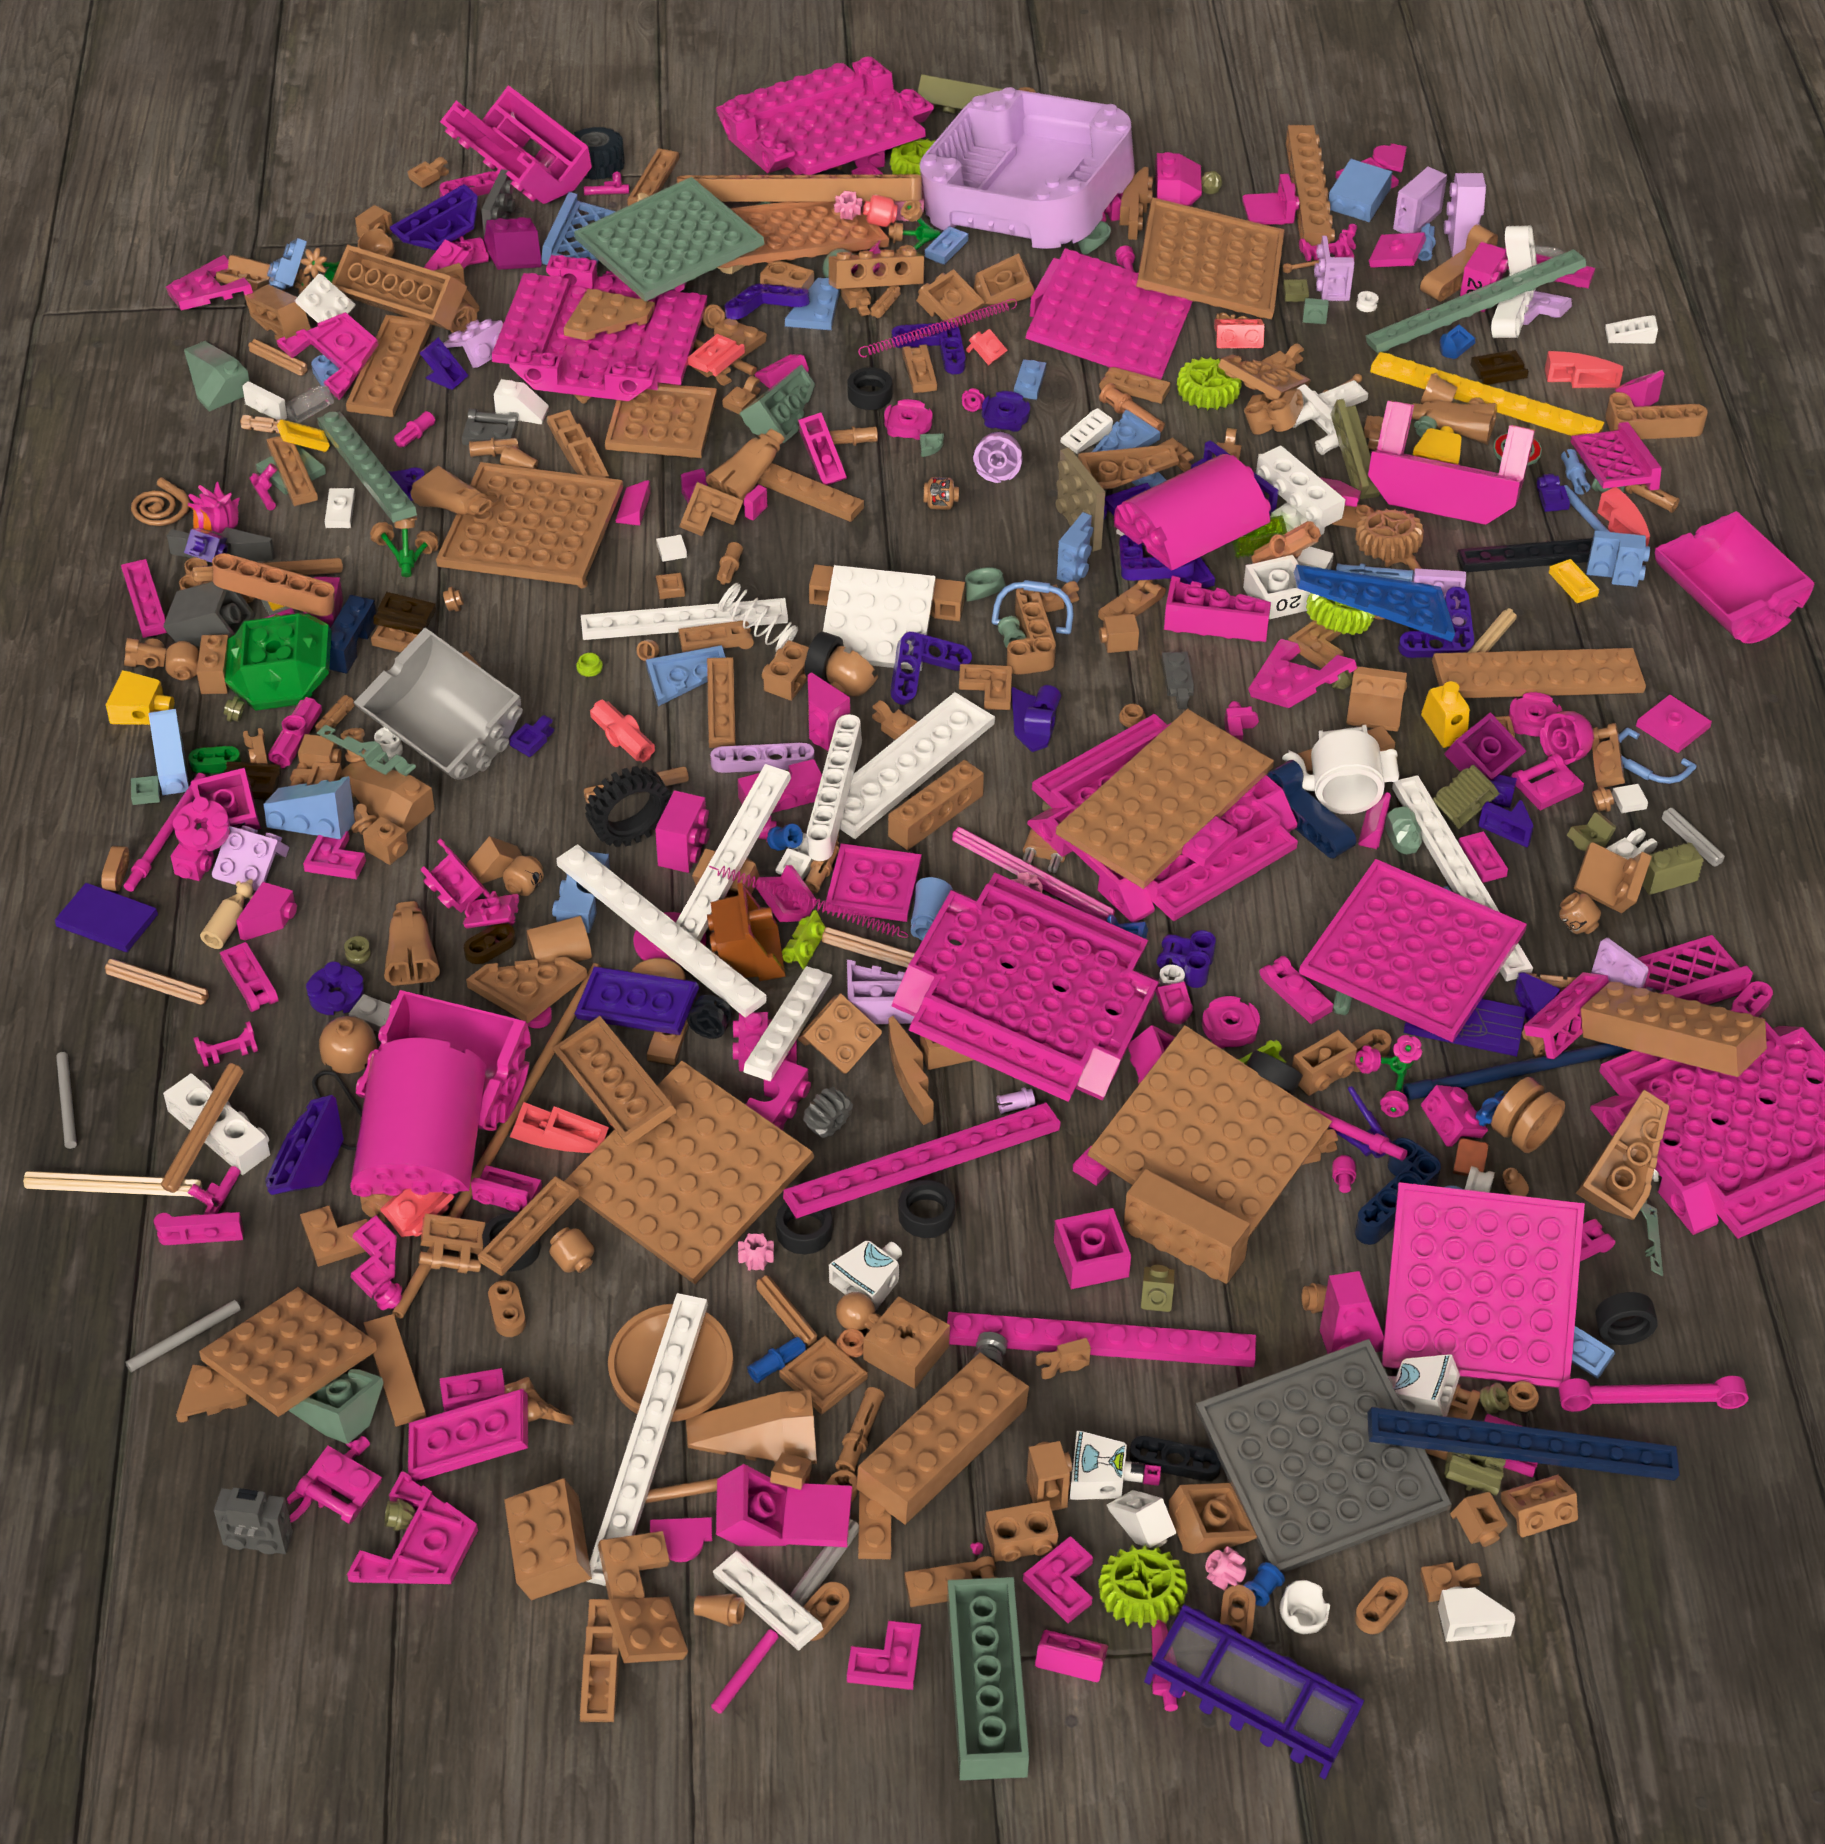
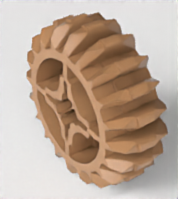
M1386 508L1384 511L1377 509L1375 513L1368 512L1367 516L1361 517V521L1357 523L1355 539L1359 550L1364 551L1367 556L1372 555L1373 559L1382 558V561L1385 559L1393 561L1399 558L1403 560L1404 556L1411 557L1412 553L1418 552V548L1421 547L1423 542V528L1420 519L1414 518L1412 513L1407 514L1406 510L1400 512L1396 508L1394 510Z

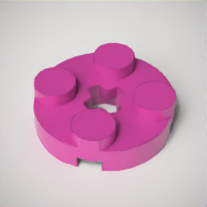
M912 399L900 400L898 405L892 408L889 405L884 412V425L887 428L888 435L891 437L920 440V434H926L932 427V411L930 408L928 411L924 403Z
M1529 692L1523 694V698L1516 700V697L1511 702L1508 716H1510L1516 734L1540 737V729L1544 727L1546 717L1562 711L1560 705L1557 707L1553 703V698L1546 694Z
M198 797L193 802L185 805L173 820L175 835L179 843L191 852L205 849L208 852L213 851L223 845L229 837L230 820L226 810L219 803L207 800L204 797ZM206 822L207 829L200 828L196 830L197 824Z
M1225 996L1213 1000L1209 1004V1008L1206 1011L1204 1010L1202 1028L1204 1033L1219 1048L1239 1047L1253 1043L1256 1040L1260 1024V1016L1254 1005L1251 1003L1246 1005L1240 1002L1241 998L1234 996ZM1227 1019H1231L1232 1022H1238V1023H1236V1024H1227V1023H1226V1020H1227Z

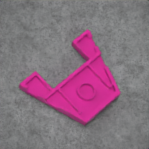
M225 255L216 258L166 286L168 295L181 310L210 304V299L222 296L224 300L233 298V293L243 291L244 295L253 293L250 283L245 278L223 286L214 278L216 272L228 269L229 260Z
M346 312L317 323L318 326L307 331L302 329L297 331L295 336L287 339L282 337L277 340L278 347L291 358H294L309 345H313L335 364L339 370L326 379L324 385L339 400L344 396L378 346L377 339Z
M1280 639L1248 690L1253 698L1290 708L1316 693V687L1321 684H1332L1339 680L1337 675L1346 670L1349 673L1357 669V665L1354 659L1340 655L1335 656L1321 670L1292 663L1290 661L1301 652L1299 645L1295 642Z
M401 1471L389 1494L390 1501H396L398 1498L403 1499V1501L412 1504L417 1511L392 1559L389 1560L360 1550L347 1573L348 1581L354 1583L452 1584L478 1532L477 1524L446 1502L444 1504L432 1495L431 1490L424 1485L421 1487L412 1480L410 1475Z

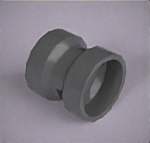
M995 1332L981 1333L976 1342L978 1351L974 1353L973 1359L979 1353H982L1003 1367L1004 1359L1002 1356L1006 1353L1008 1345L1006 1338Z

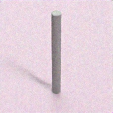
M60 1052L56 1055L64 1144L66 1148L71 1149L77 1146L69 1060L67 1053Z
M233 1300L127 1360L125 1363L130 1372L139 1369L241 1311L239 1304L236 1300Z

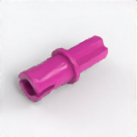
M425 411L416 420L409 421L406 424V428L394 436L396 445L398 447H405L415 438L419 439L422 437L423 432L435 424L434 416L430 412Z

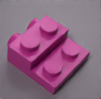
M753 1012L746 1018L739 1013V1020H733V1038H739V1042H733V1060H739V1071H744L745 1062L772 1021V1019H768V1012ZM797 1040L784 1059L797 1064Z

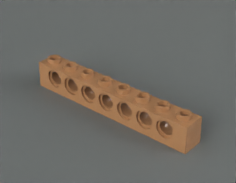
M1288 125L1286 150L1291 183L1295 184V196L1299 197V210H1296L1300 239L1304 238L1310 245L1316 246L1321 244L1322 236H1327L1328 244H1330V242H1334L1335 231L1332 228V215H1329L1330 201H1327L1328 188L1325 187L1326 175L1323 174L1324 163L1321 161L1319 134H1315L1314 125Z

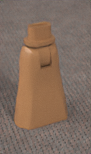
M1440 400L1432 401L1431 403L1430 401H1425L1423 404L1413 403L1412 419L1419 420L1421 416L1431 417L1437 422L1436 429L1449 426L1453 429L1454 433L1488 445L1495 425L1497 403L1458 404Z
M770 429L766 434H760L759 438L755 437L748 441L733 457L706 477L707 484L713 489L743 500V505L745 496L753 491L765 470L774 460L776 453L780 450L779 445L785 440L783 435L773 429Z
M440 466L435 467L412 485L411 497L421 507H437L461 515L483 514L492 506V501L487 499L484 493L466 484Z
M417 902L398 903L396 910L393 912V918L389 927V942L384 972L385 980L393 986L433 982L439 976L440 969L430 939L426 919L422 915V910L418 908Z

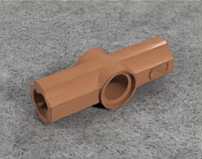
M1307 521L1284 535H1274L1268 544L1254 551V555L1251 557L1253 564L1289 555L1298 558L1303 550L1318 542L1319 537H1321L1319 528L1313 522Z

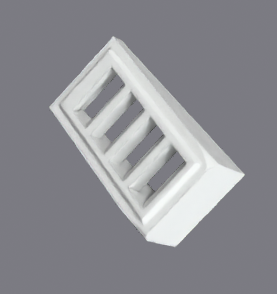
M1644 316L1606 324L1605 330L1608 343H1655L1658 327L1655 316Z
M1097 408L1061 438V443L1078 454L1102 440L1104 436L1109 435L1112 431L1113 420Z

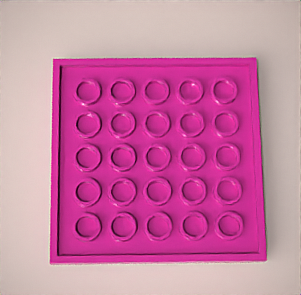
M1065 248L1029 326L1026 339L1107 367H1116L1162 380L1193 301L1136 287L1138 273Z
M1375 859L1300 965L1299 974L1450 1042H1454L1525 933L1527 924Z
M1399 1182L1381 1360L1383 1368L1399 1369L1401 1362L1407 1358L1452 1355L1460 1377L1509 1383L1526 1381L1534 1386L1559 1388L1561 1383L1569 1380L1571 1376L1585 1203Z

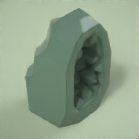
M1407 806L1394 808L1386 815L1385 828L1394 848L1400 853L1406 855L1416 853L1422 843V837L1415 813Z

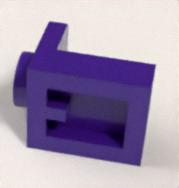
M1504 775L1495 777L1491 782L1498 790L1499 795L1490 803L1510 808L1517 778Z

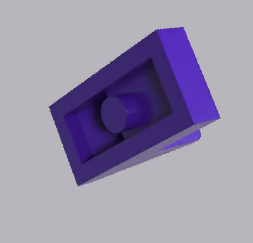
M439 337L420 352V355L433 370L425 377L427 380L452 390L468 376Z
M1519 800L1512 812L1487 801L1482 807L1479 827L1524 847L1528 848L1530 845L1534 825L1522 800Z

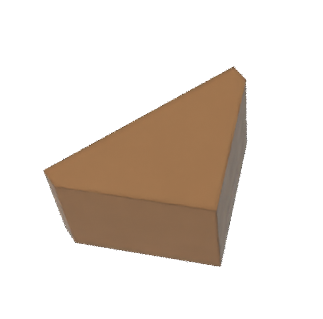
M489 836L466 865L478 881L483 884L503 877L504 870L516 857L523 855L516 845Z

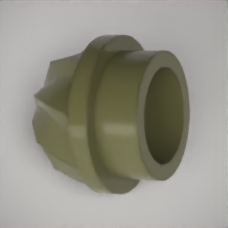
M1216 171L1205 172L1201 178L1202 191L1207 194L1219 192L1222 186V179Z
M1346 670L1337 675L1339 680L1333 682L1331 688L1345 689L1352 684V673Z
M400 1498L396 1501H388L385 1510V1527H393V1531L407 1529L416 1513L412 1504Z

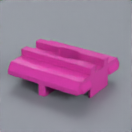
M463 236L459 237L460 241L451 242L461 247L464 251L471 253L473 258L468 265L488 262L489 256L481 237L464 240Z
M492 891L489 898L474 900L472 903L468 902L465 909L467 918L463 922L464 927L467 929L515 920L514 913L518 912L519 895L513 894L498 897L496 891Z

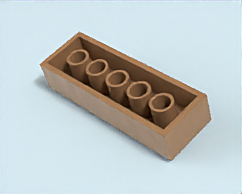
M347 245L332 280V284L351 300L450 330L467 288L466 285L452 276Z
M1610 981L1581 1007L1583 1038L1739 1077L1767 1049L1766 1024L1763 1018L1755 1017L1749 1013L1730 1011L1724 1007L1701 1004L1694 1000L1689 1001L1677 998L1670 994L1652 992L1645 988L1623 985L1621 982Z
M979 1353L858 1466L856 1489L869 1499L879 1503L888 1513L906 1525L1026 1410L1029 1386L982 1353Z

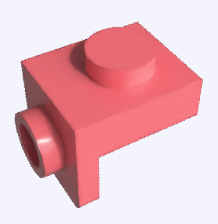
M990 329L983 334L979 331L969 339L971 344L966 349L968 354L975 349L988 366L1008 351Z

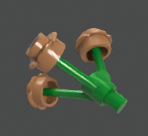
M918 200L906 201L901 209V215L911 222L917 220L921 226L916 230H903V223H896L895 220L894 225H889L888 238L893 239V243H895V241L902 242L903 235L916 236L920 241L913 247L911 245L901 246L897 249L896 253L902 252V249L905 248L916 249L917 252L923 244L936 239L941 234L939 230H934L921 218L923 209Z
M416 516L394 522L395 528L402 529L403 549L400 551L392 543L394 538L392 525L387 522H379L372 527L370 532L373 542L381 546L387 544L399 562L401 576L411 577L414 563L421 553L431 554L439 548L438 538L433 532L421 531L417 534V539L415 540V545L418 549L415 553L409 549L408 528L415 527Z

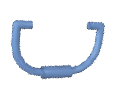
M1025 580L1024 582H1015L1004 587L997 595L992 615V624L998 625L1001 620L998 618L1002 599L1008 592L1014 589L1023 588L1026 591L1052 592L1063 599L1067 607V619L1065 628L1056 627V633H1071L1073 605L1068 595L1060 588L1051 586L1050 583Z
M1625 728L1619 734L1620 743L1628 735L1638 739L1640 734L1630 728ZM1622 756V763L1625 769L1645 780L1650 779L1658 783L1671 784L1680 782L1696 769V764L1683 758L1681 764L1688 768L1677 776L1663 777L1653 774V771Z

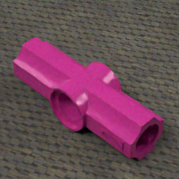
M305 697L304 700H300L292 715L284 718L282 721V731L268 753L269 761L280 765L284 769L286 766L291 765L299 751L304 735L310 733L322 712V706L315 699Z

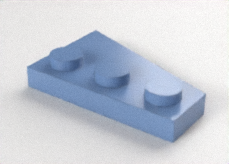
M817 278L808 289L810 303L803 307H794L785 318V326L822 330L832 329L840 289L829 285V278Z
M1126 409L1122 414V419L1119 422H1115L1109 435L1104 436L1092 452L1149 447L1160 440L1161 432Z
M722 645L647 659L646 668L658 706L708 682L707 658H726Z

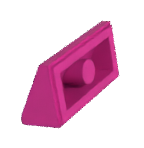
M790 354L755 372L754 375L768 388H771L801 364L807 372L809 368L804 355Z
M649 480L626 488L616 517V523L641 525L651 494Z
M1386 792L1383 794L1379 802L1367 810L1358 845L1373 849L1379 848L1386 815L1389 810L1390 793Z
M1044 1630L1038 1645L1035 1666L1099 1682L1108 1646Z

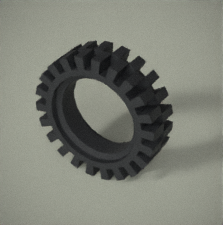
M633 766L631 773L628 768L622 769L621 776L614 772L611 774L613 780L610 782L606 778L602 780L601 783L604 787L596 786L593 791L596 795L589 796L588 801L590 804H586L585 807L587 811L585 815L598 838L602 842L605 841L606 845L609 846L613 843L615 847H620L622 842L625 847L631 846L632 839L639 843L642 842L640 836L645 835L646 838L652 836L650 830L652 828L655 830L672 796L660 776L654 770H649L648 767H642L640 770L638 766ZM637 792L650 793L648 802L637 814L622 821L612 822L608 820L610 811L625 797Z

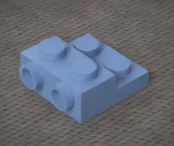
M297 238L286 245L283 253L285 258L281 257L269 266L267 276L270 277L269 285L280 290L293 286L307 241Z
M1082 512L1060 539L1057 566L1058 580L1066 583L1076 581L1077 583L1080 578L1086 576L1089 569L1087 559L1092 551V546H1090V538L1093 533V527H1091L1092 515Z
M1594 531L1586 575L1612 577V584L1637 587L1638 580H1644L1646 566L1642 565V563L1649 560L1650 546H1646V536Z

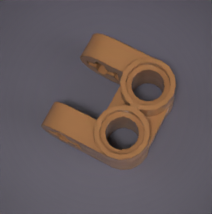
M1299 389L1288 390L1282 398L1271 402L1264 394L1253 395L1244 409L1251 432L1253 434H1263L1272 428L1277 432L1291 429L1296 424L1303 409V395Z

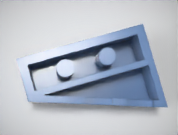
M342 777L340 780L331 782L323 780L313 785H307L306 783L278 788L264 803L267 828L342 839L345 832L349 831L355 823L350 777Z

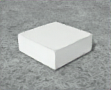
M681 535L656 539L662 562L687 557V551Z
M1639 784L1613 788L1612 796L1621 813L1647 809L1648 801Z

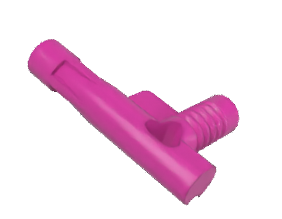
M614 172L612 174L613 181H605L603 186H584V195L629 194V184L622 185L621 173Z
M271 463L262 474L253 473L249 477L268 510H273L276 507L268 489L272 486L269 479L278 469Z
M231 1166L220 1186L211 1183L205 1191L193 1183L187 1193L208 1206L204 1215L217 1214L241 1171L237 1167Z

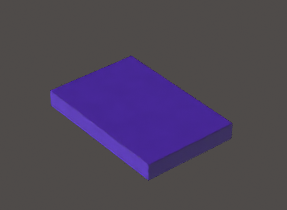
M85 883L56 917L55 924L56 927L127 953L157 917L158 913L154 907Z

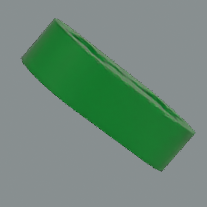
M233 746L197 748L188 757L191 770L196 774L224 773V770L227 768V761L241 762L239 750Z

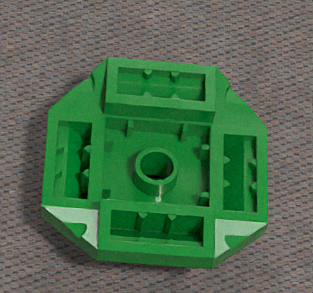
M308 613L284 616L275 614L270 618L244 621L237 633L228 638L225 671L227 686L255 711L298 705L300 700H304L305 697L311 698L312 692L329 674L332 630L328 624Z

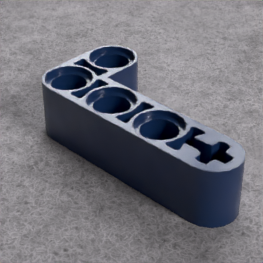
M1289 760L1268 773L1267 776L1281 787L1285 793L1297 822L1295 830L1321 852L1334 859L1356 845V836L1352 829L1302 788L1304 775L1302 768L1296 761Z
M1397 1138L1392 1142L1407 1150V1156L1403 1161L1389 1155L1387 1167L1396 1177L1367 1202L1358 1213L1355 1236L1363 1244H1376L1394 1228L1399 1182L1437 1187L1441 1169L1440 1161L1408 1138Z

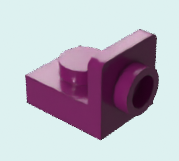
M703 468L681 474V491L687 503L690 501L697 482L708 486L706 483V472Z

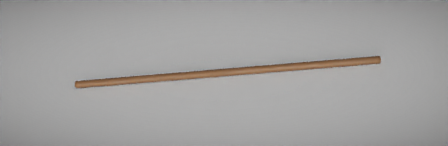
M594 963L589 969L588 977L581 983L528 1075L513 1113L505 1123H501L471 1174V1181L474 1177L480 1178L485 1166H490L513 1127L523 1102H527L555 1052L552 1048L562 1041L576 1017L574 1013L594 966L601 967L599 964ZM471 1182L469 1191H462L447 1217L460 1218L473 1196ZM429 1247L428 1253H432V1247ZM420 1264L402 1294L401 1301L392 1311L395 1317H404L430 1272V1265Z

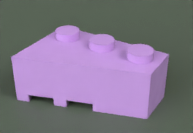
M1455 173L1454 183L1450 184V197L1452 198L1451 202H1447V215L1449 217L1448 220L1444 221V234H1448L1452 257L1465 249L1469 231L1474 225L1480 224L1481 215H1484L1486 185L1483 173Z
M847 960L848 1000L874 1024H888V1018L894 1016L899 1024H911L914 1016L891 1006L904 977V972L899 971L896 975L883 972L881 967L873 965L872 969L857 966L856 961Z

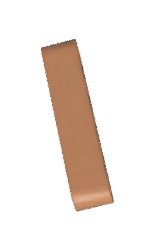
M225 553L216 555L212 560L213 583L217 587L317 616H328L334 611L335 590L334 586L328 582Z

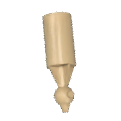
M252 879L242 883L240 881L235 883L237 894L221 902L201 932L200 937L202 941L209 947L221 949L237 926L236 920L243 911L244 899L249 898L251 900L253 897Z

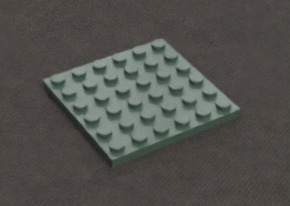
M692 177L574 231L575 239L645 302L765 245L761 234Z

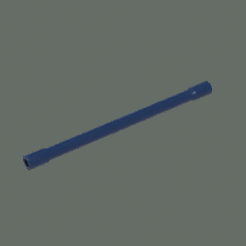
M1604 1043L1562 1052L1555 1059L1542 1056L1432 1080L1425 1079L1406 1083L1403 1085V1092L1407 1097V1101L1427 1097L1436 1085L1465 1088L1627 1054L1634 1050Z

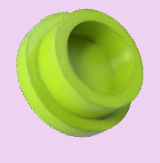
M594 653L581 655L576 664L578 673L587 677L599 674L603 668L602 661Z

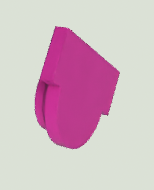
M1392 143L1390 146H1378L1373 151V158L1385 169L1402 172L1407 147Z
M712 1517L650 1520V1533L663 1531L669 1560L686 1562L700 1554L704 1541H712Z

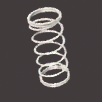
M734 583L719 602L718 610L722 612H727L734 607L732 612L733 621L739 620L745 615L743 620L744 629L756 624L754 629L755 637H759L767 632L765 637L766 645H771L778 640L776 652L779 648L782 649L788 640L792 641L797 634L798 626H791L792 623L789 622L778 637L770 643L767 642L771 629L781 616L778 614L774 621L762 633L757 635L758 625L764 614L768 611L769 606L764 609L762 614L752 624L746 627V619L752 607L758 601V597L755 598L751 606L742 615L734 618L739 602L747 593V589H745L739 599L729 607L740 591L741 585L738 583Z

